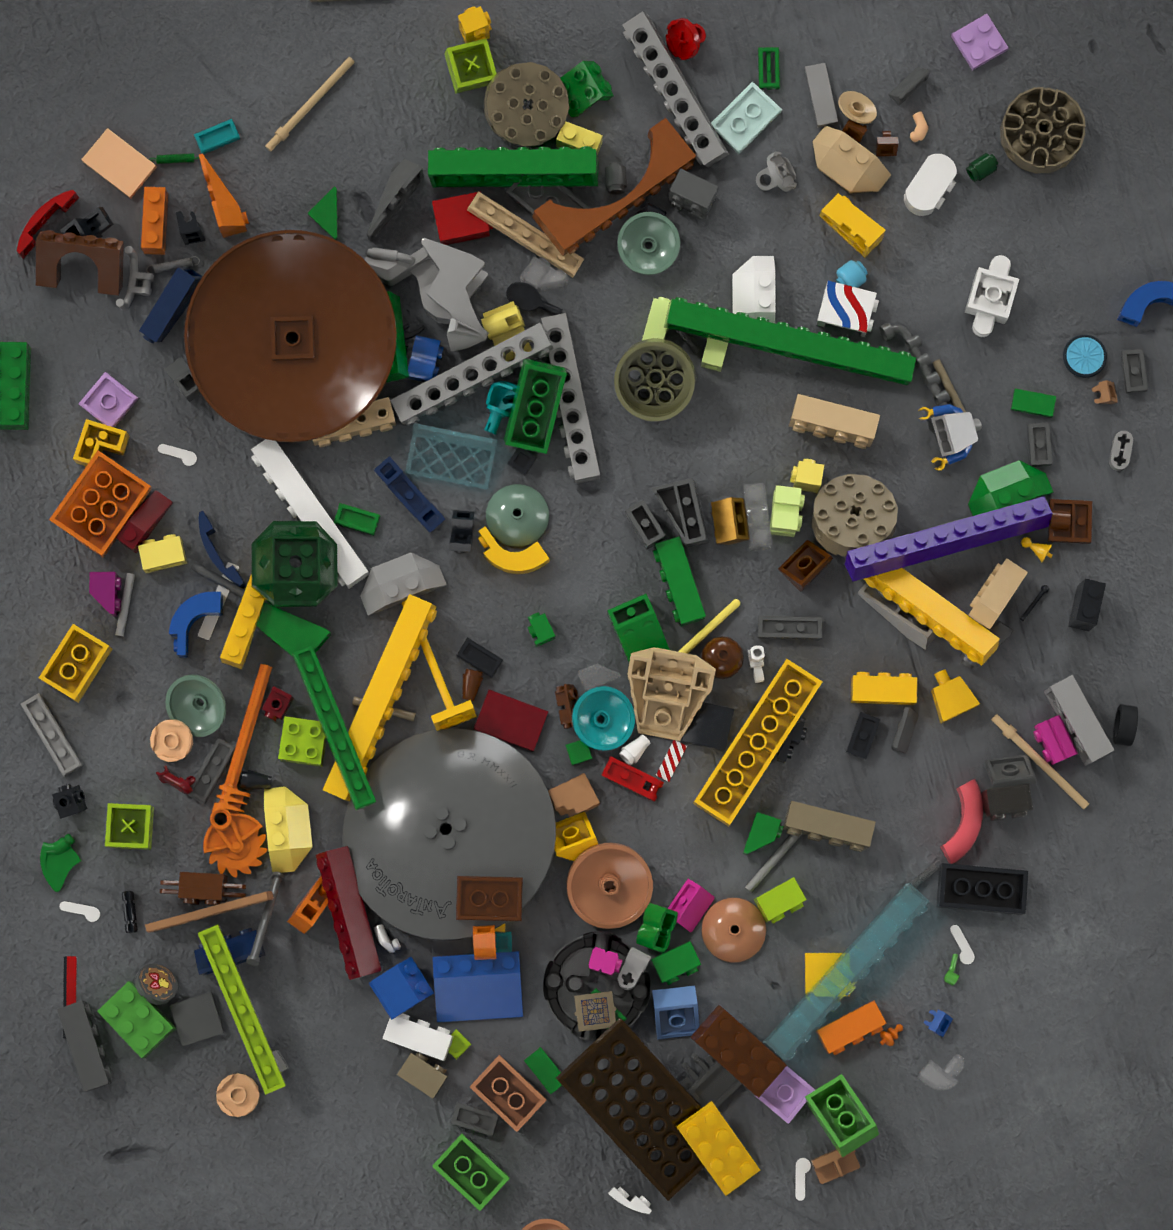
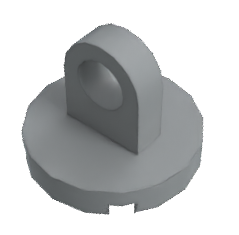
M775 151L769 154L767 157L768 167L757 174L756 183L760 189L770 190L778 186L784 192H789L796 187L797 183H794L796 179L794 168L786 157L782 158L780 156L781 152ZM764 174H768L771 177L770 185H766L763 182Z

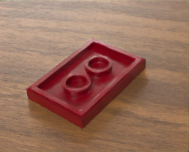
M488 690L474 730L534 752L549 711Z

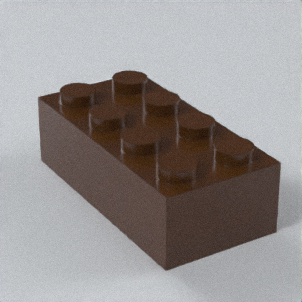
M720 1005L714 1009L690 1037L758 1098L787 1066Z

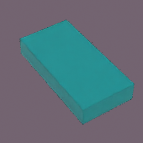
M232 119L194 134L203 155L240 139Z

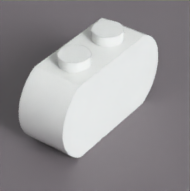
M932 154L927 157L904 194V203L910 212L918 216H926L932 214L935 208L940 209L945 201V198H943L946 191L950 193L956 184L954 178L957 170L952 159L943 154Z

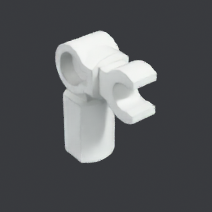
M757 645L748 650L750 669L753 668L755 683L764 682L762 670L765 657L764 648Z

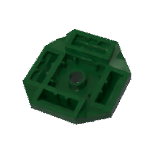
M273 521L251 544V587L273 607H317L338 586L337 543L317 521ZM296 558L301 562V566L294 568L290 565L289 561Z

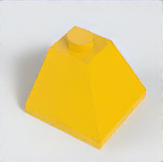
M585 812L556 822L555 853L558 857L575 861L585 850L598 845Z

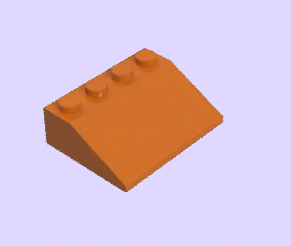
M97 450L49 520L104 558L116 541V536L137 511L152 488L149 484Z

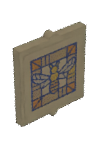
M612 991L574 996L576 1006L574 1015L577 1016L579 1032L610 1028L616 1022L615 1011L617 1008L614 1007Z

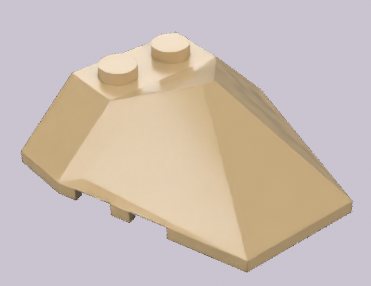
M653 647L631 653L627 675L631 687V697L633 698L638 733L680 741L693 721L695 714L701 708L705 698L711 692L716 669L697 655Z

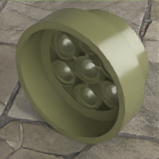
M659 338L642 340L632 345L622 355L614 376L615 391L620 403L632 415L647 421H663L679 414L691 400L696 383L694 365L688 354L677 344ZM643 353H650L653 360L645 362L642 360L641 355ZM664 355H671L674 358V362L666 364L663 362L662 357ZM638 370L641 377L639 379L631 378L630 371ZM652 372H659L662 375V379L654 381L650 374ZM673 374H680L683 377V381L675 383L671 376ZM647 389L650 392V396L642 398L639 395V390ZM661 391H668L671 394V398L663 400L659 393Z

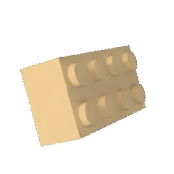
M798 394L789 427H793L792 430L799 433L808 431L812 432L815 437L825 438V436L834 438L835 442L846 443L847 441L854 443L855 447L866 449V446H871L875 438L880 415Z

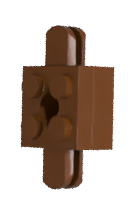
M180 872L179 881L160 880V885L179 886V890L160 889L159 893L178 895V898L182 899L183 903L199 905V901H205V904L215 906L221 904V902H226V897H246L245 893L227 892V889L246 890V885L227 884L228 876L224 874Z

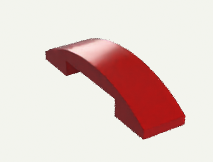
M74 190L66 191L50 199L30 218L22 231L17 246V253L22 259L36 246L33 236L58 208L66 213L79 199Z

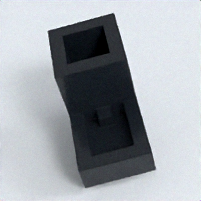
M98 207L84 219L75 218L60 231L62 234L74 233L77 236L93 235L101 238L103 237L102 233L114 224L104 207Z
M453 510L449 542L450 551L465 553L472 550L474 511Z

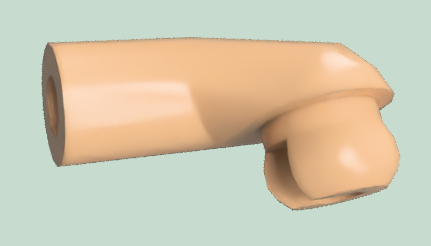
M922 111L913 115L916 123L914 132L910 133V138L913 142L922 141L928 132L927 122Z

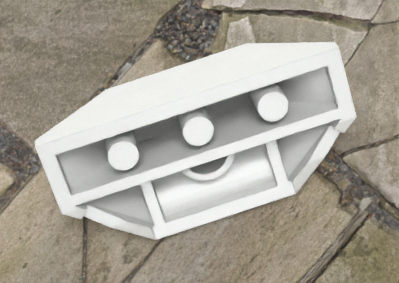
M752 256L733 273L732 310L734 314L743 312L748 314L750 318L757 319V317L769 319V322L775 323L774 256Z

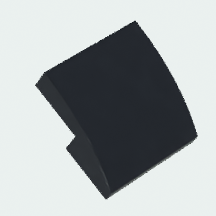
M703 702L683 735L681 742L725 751L734 709Z

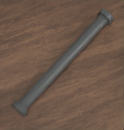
M273 872L271 876L272 884L270 891H272L274 898L273 900L266 901L251 954L247 957L246 962L251 966H258L260 962L259 955L280 884L285 878V875L281 872Z

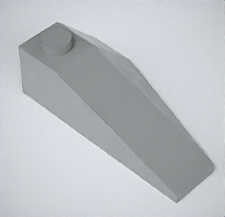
M865 583L858 591V595L904 636L926 650L937 635L931 628L920 624L909 612H904L894 601L886 599L876 588H871Z

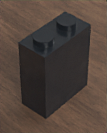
M1085 578L1077 586L1068 627L1089 632L1097 625L1106 583Z

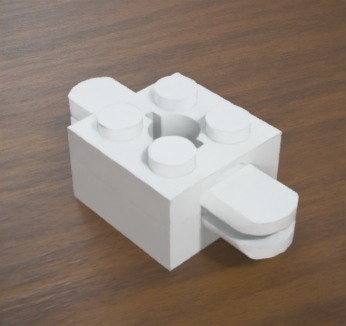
M1002 255L995 256L992 259L989 270L978 268L966 305L965 313L975 315L972 329L975 335L979 337L988 336L993 330L995 321L1002 324L1006 323L1019 279L1008 276L1011 267L1010 260Z

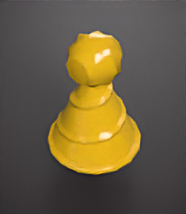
M1024 537L1021 540L1022 547H1030L1041 563L1046 556L1049 558L1053 556V554L1049 553L1052 544L1032 543L1029 537Z

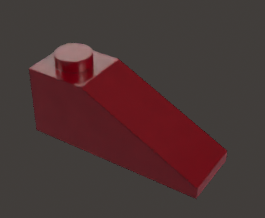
M155 490L126 522L116 536V539L131 551L137 553L139 551L138 545H142V542L147 540L173 502Z

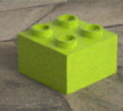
M487 38L449 47L444 53L455 94L487 86L497 74Z
M284 716L278 759L284 762L323 767L327 739L320 722Z
M108 803L105 847L151 850L154 807L151 805Z
M793 877L755 898L754 902L766 923L771 920L772 924L785 917L784 913L790 910L792 914L804 907L803 902L807 899Z

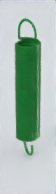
M194 153L157 155L156 164L194 163L195 159L200 158H194Z

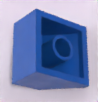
M412 957L402 961L369 982V985L391 1020L434 994Z

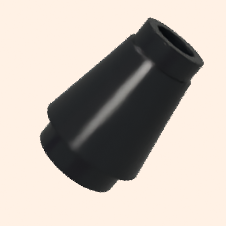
M251 770L242 771L240 788H245V791L271 789L272 776Z

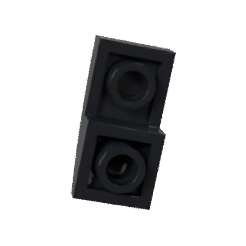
M800 721L789 733L778 754V762L785 763L787 758L791 759L794 748L790 746L791 743L798 745L800 740H805L807 728H804L805 722Z

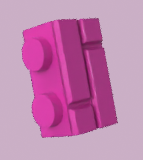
M1060 715L1034 726L1035 731H1033L1036 741L1038 743L1041 742L1044 747L1042 754L1046 762L1054 765L1078 754Z
M595 947L588 966L591 970L602 971V973L612 976L615 972L619 973L622 960L619 959L617 953L606 952L604 949Z

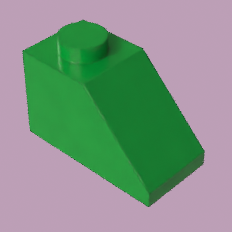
M757 812L743 854L748 855L774 842L776 837L780 838L784 827L780 825L781 820Z

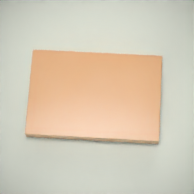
M108 128L81 159L83 163L130 199L157 168L154 163Z

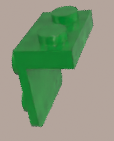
M582 61L560 78L567 90L568 113L571 117H578L597 101H608L614 97L611 85L604 79L600 66L594 61Z

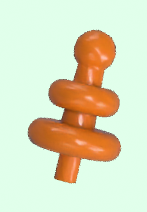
M897 1024L895 1029L890 1027L887 1029V1032L881 1031L880 1037L882 1040L880 1044L893 1046L894 1040L898 1039V1032L903 1031V1026Z

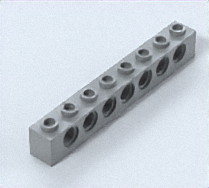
M642 11L624 23L625 31L623 34L629 43L632 42L635 49L633 51L635 55L645 63L646 66L643 68L646 74L655 80L654 88L659 95L663 94L666 99L664 105L669 112L673 111L676 117L674 122L680 130H684L686 134L684 139L690 148L693 147L695 149L698 163L709 168L728 156L727 149L649 15ZM647 33V40L644 43H640V36ZM653 51H657V58L651 61L650 54ZM667 68V76L660 78L661 70ZM673 86H677V87H678V92H677V94L671 96V95H670V90H671V88H672ZM687 103L688 110L685 113H681L680 107ZM698 121V128L691 131V123ZM708 138V146L702 149L701 141Z
M566 313L541 318V325L549 340L554 334H558L562 338L557 343L550 340L553 349L545 357H549L551 365L564 367L567 372L566 375L570 377V380L564 383L557 411V418L561 417L563 425L559 426L561 438H566L567 446H563L565 457L570 458L571 466H568L570 479L574 478L575 484L600 479ZM562 354L566 357V360L558 363L554 360V357ZM570 394L574 397V401L565 403L563 397ZM569 415H576L579 420L572 424L567 421V417ZM574 435H580L583 441L575 444L571 441V438ZM579 455H584L587 458V462L578 464L575 459Z
M538 323L390 401L401 423L404 425L408 424V426L414 425L420 421V417L424 415L431 416L438 412L439 407L443 405L446 407L457 402V398L463 395L464 397L470 396L476 392V388L480 386L487 387L494 383L495 378L499 376L502 378L512 374L513 369L519 366L522 368L523 359L532 360L538 356L543 358L549 355L553 346L541 323ZM528 342L534 343V349L530 352L524 351V346ZM514 352L515 359L510 362L506 361V354ZM490 362L497 363V367L493 371H487V365ZM470 372H478V377L476 380H468V375ZM459 381L458 389L451 391L449 389L451 382ZM440 391L439 399L431 400L432 392ZM416 400H421V408L413 410L412 404Z

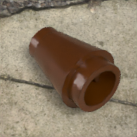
M465 670V674L463 673L462 699L475 700L483 680L481 671Z

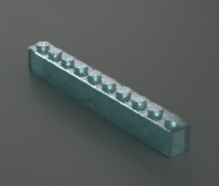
M906 883L762 1043L782 1061L791 1060L798 1052L796 1050L801 1043L805 1044L812 1037L811 1032L815 1027L820 1028L827 1020L825 1016L830 1011L834 1012L841 1005L840 1000L843 996L850 995L856 988L854 984L859 979L863 980L870 973L869 968L871 965L879 963L884 957L883 952L888 947L892 948L898 942V935L902 931H908L913 925L912 920L917 915L921 916L927 910L926 904L929 900L911 883Z

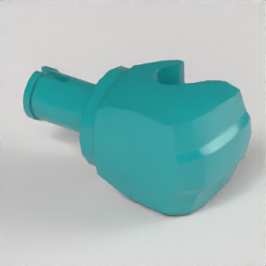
M499 381L491 385L486 401V408L491 414L484 428L485 431L496 435L502 417H510L509 412H511L512 403L508 402L514 399L517 388L516 384Z

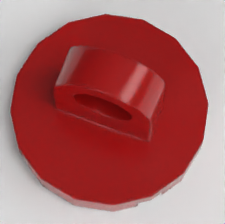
M684 18L673 20L667 25L666 43L672 55L681 58L680 60L693 58L698 53L700 44L706 39L703 27L697 23L693 24Z

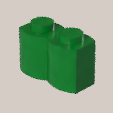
M649 903L644 913L643 924L637 934L636 944L664 953L669 946L671 931L676 925L678 913Z

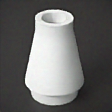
M641 735L622 747L619 755L625 763L631 766L633 763L636 764L651 743L644 735Z

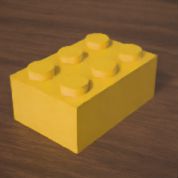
M72 624L42 671L39 679L79 703L111 653L112 648L75 624Z

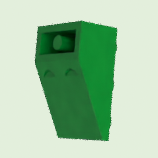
M647 594L607 610V615L628 662H630L631 653L653 647L670 650Z

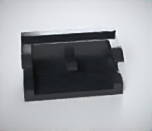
M181 211L176 212L179 232L185 245L206 241L193 211L190 212L192 220L189 222L184 221Z

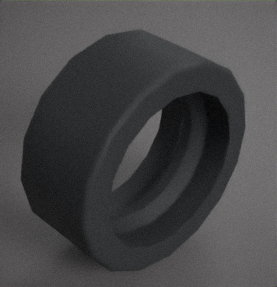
M1124 704L1118 706L1113 727V742L1115 744L1132 746L1138 726V708L1136 706Z

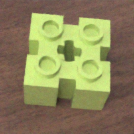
M776 485L773 493L769 534L794 537L796 531L800 532L802 515H799V511H802L805 495L801 494L802 488Z

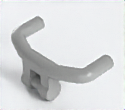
M131 246L125 247V253L130 259L127 293L124 300L117 299L116 305L123 311L129 309L135 294L151 296V282L154 281L153 274L138 272V255ZM138 280L143 281L142 287H137Z

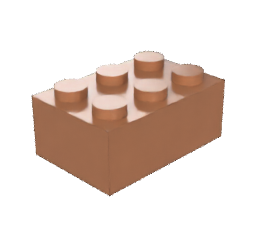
M501 1055L470 1086L516 1132L547 1100Z

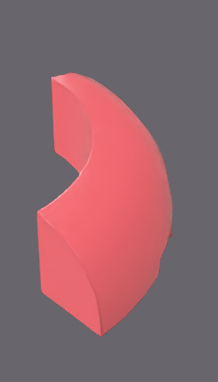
M976 779L956 789L961 801V821L950 840L940 846L949 864H954L971 849L982 826L983 800Z

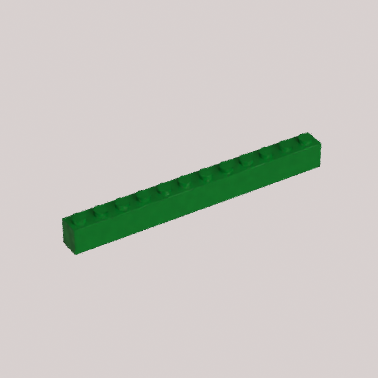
M680 297L671 299L668 305L664 328L902 385H908L912 381L916 357H912L911 353L905 351L896 353L892 352L888 347L879 346L875 348L871 347V344L860 341L854 343L850 342V339L846 337L833 338L826 332H818L817 334L810 332V329L805 327H798L796 329L789 327L790 325L784 322H777L775 324L763 317L754 319L743 312L729 313V310L726 308L717 307L713 309L701 302L692 304L688 303L687 299Z

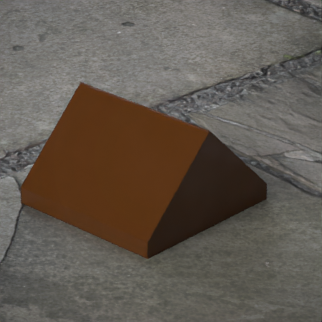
M806 540L778 570L802 592L831 563L833 558L827 552Z

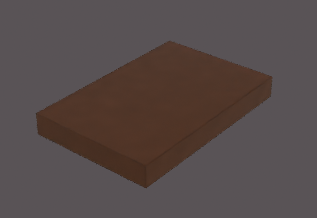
M457 876L456 920L522 921L523 877Z

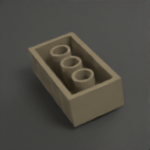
M791 801L788 805L783 829L787 830L789 835L799 837L802 833L808 835L807 839L820 842V840L825 839L829 840L828 844L841 847V845L845 844L850 846V850L862 852L870 847L876 822Z

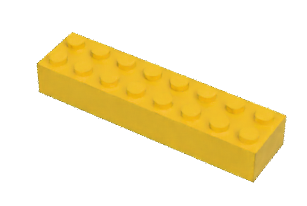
M786 659L693 804L729 827L822 684V681Z

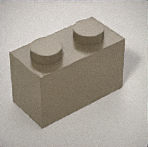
M419 1052L416 1055L411 1053L397 1075L434 1099L448 1078L445 1075L447 1070L438 1064H435L433 1067L427 1063L428 1058Z

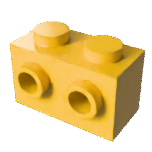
M481 6L477 8L470 7L464 13L458 15L459 30L465 43L490 38L489 31L492 30L491 20L488 12H483Z

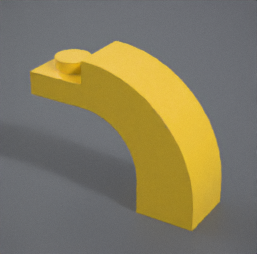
M486 526L478 531L480 535L478 538L484 549L489 548L484 552V557L499 570L512 574H525L536 571L550 562V558L538 541L523 551L509 552L498 545Z

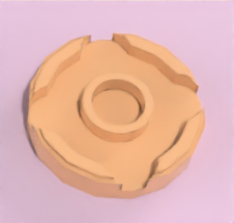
M176 719L165 720L152 730L150 737L151 748L161 760L176 762L185 758L190 753L193 746V735L189 727L182 721Z
M239 1073L224 1078L217 1087L216 1092L217 1104L220 1109L227 1115L241 1117L251 1113L257 1106L260 1097L259 1087L254 1079Z

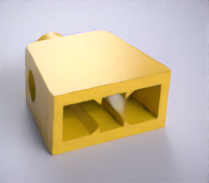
M946 669L934 674L939 686L933 688L931 693L940 723L948 721L980 704L960 676L951 680Z

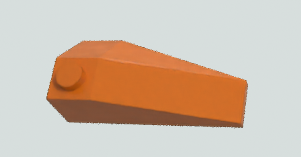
M203 153L199 154L213 210L223 238L246 232V224H249L246 211H241L240 206Z

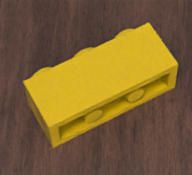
M857 672V675L851 677V703L915 705L917 703V677H912V674L900 673L899 677H892L891 673H878V676H869V672Z

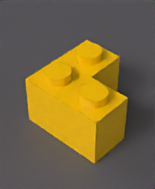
M86 419L73 460L77 464L87 466L97 450L100 452L105 450L124 456L130 436L127 431Z

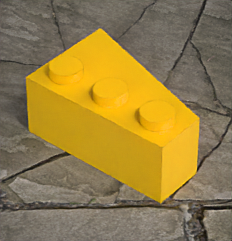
M839 193L820 212V217L864 258L882 241L886 231L854 206L846 196H841Z

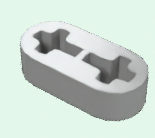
M1128 431L1118 432L1112 441L1109 465L1115 471L1124 470L1130 461L1133 436ZM1125 436V440L1128 443H1125L1123 449H1120L1121 442L1118 439ZM1119 453H1122L1121 460L1124 463L1118 466L1114 459H1117Z

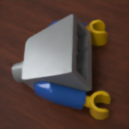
M951 404L935 406L933 409L927 407L920 408L918 411L925 410L927 412V416L919 418L920 420H926L934 415L931 419L942 456H946L943 459L940 457L932 459V463L937 460L941 461V465L934 469L942 470L945 464L949 463L950 465L966 458L972 449V444L978 441L976 431L981 430V421L977 418L973 419L970 412H963L961 408Z

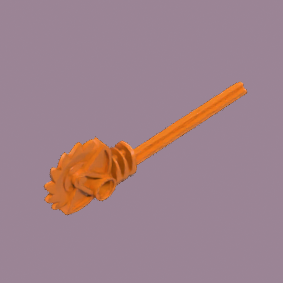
M264 664L259 666L225 783L219 785L222 793L221 795H216V798L220 800L219 803H214L209 820L211 826L208 828L203 841V852H212L209 864L217 861L219 873L223 874L225 868H227L234 878L237 877V870L244 874H251L249 866L256 867L262 865V862L257 858L264 855L268 850L267 848L260 847L266 839V834L258 836L259 829L263 826L255 818L242 814L245 811L241 810V805H247V803L243 802L244 797H250V794L237 788L273 668ZM223 813L226 816L227 820L224 825L216 824L214 820L216 814Z

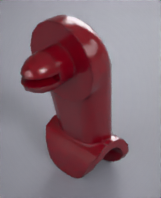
M164 766V772H156L162 783H168L184 794H190L193 791L190 786L195 782L194 776H189L185 780L182 777L178 778L170 773L167 766Z

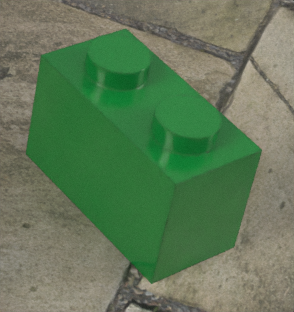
M691 941L651 959L661 983L666 982L667 985L678 981V976L685 972L689 976L699 971L697 967L701 965Z

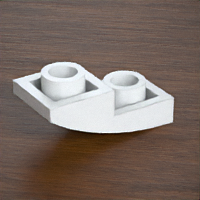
M613 1186L608 1192L615 1200L630 1209L650 1214L652 1211L649 1208L651 1203L642 1195L640 1198L635 1195L629 1201L627 1198L630 1195L621 1187L616 1189Z

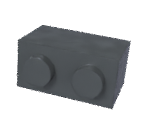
M644 499L625 510V516L646 550L655 546L656 543L665 540L664 532Z

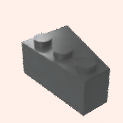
M693 478L651 488L688 547L709 543L696 482Z

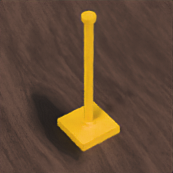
M426 637L425 641H421L420 645L446 707V710L431 716L436 730L439 731L451 728L477 716L471 700L454 706Z

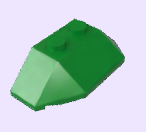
M1018 460L980 475L969 500L968 507L972 516L1045 497L1054 493L1046 473Z

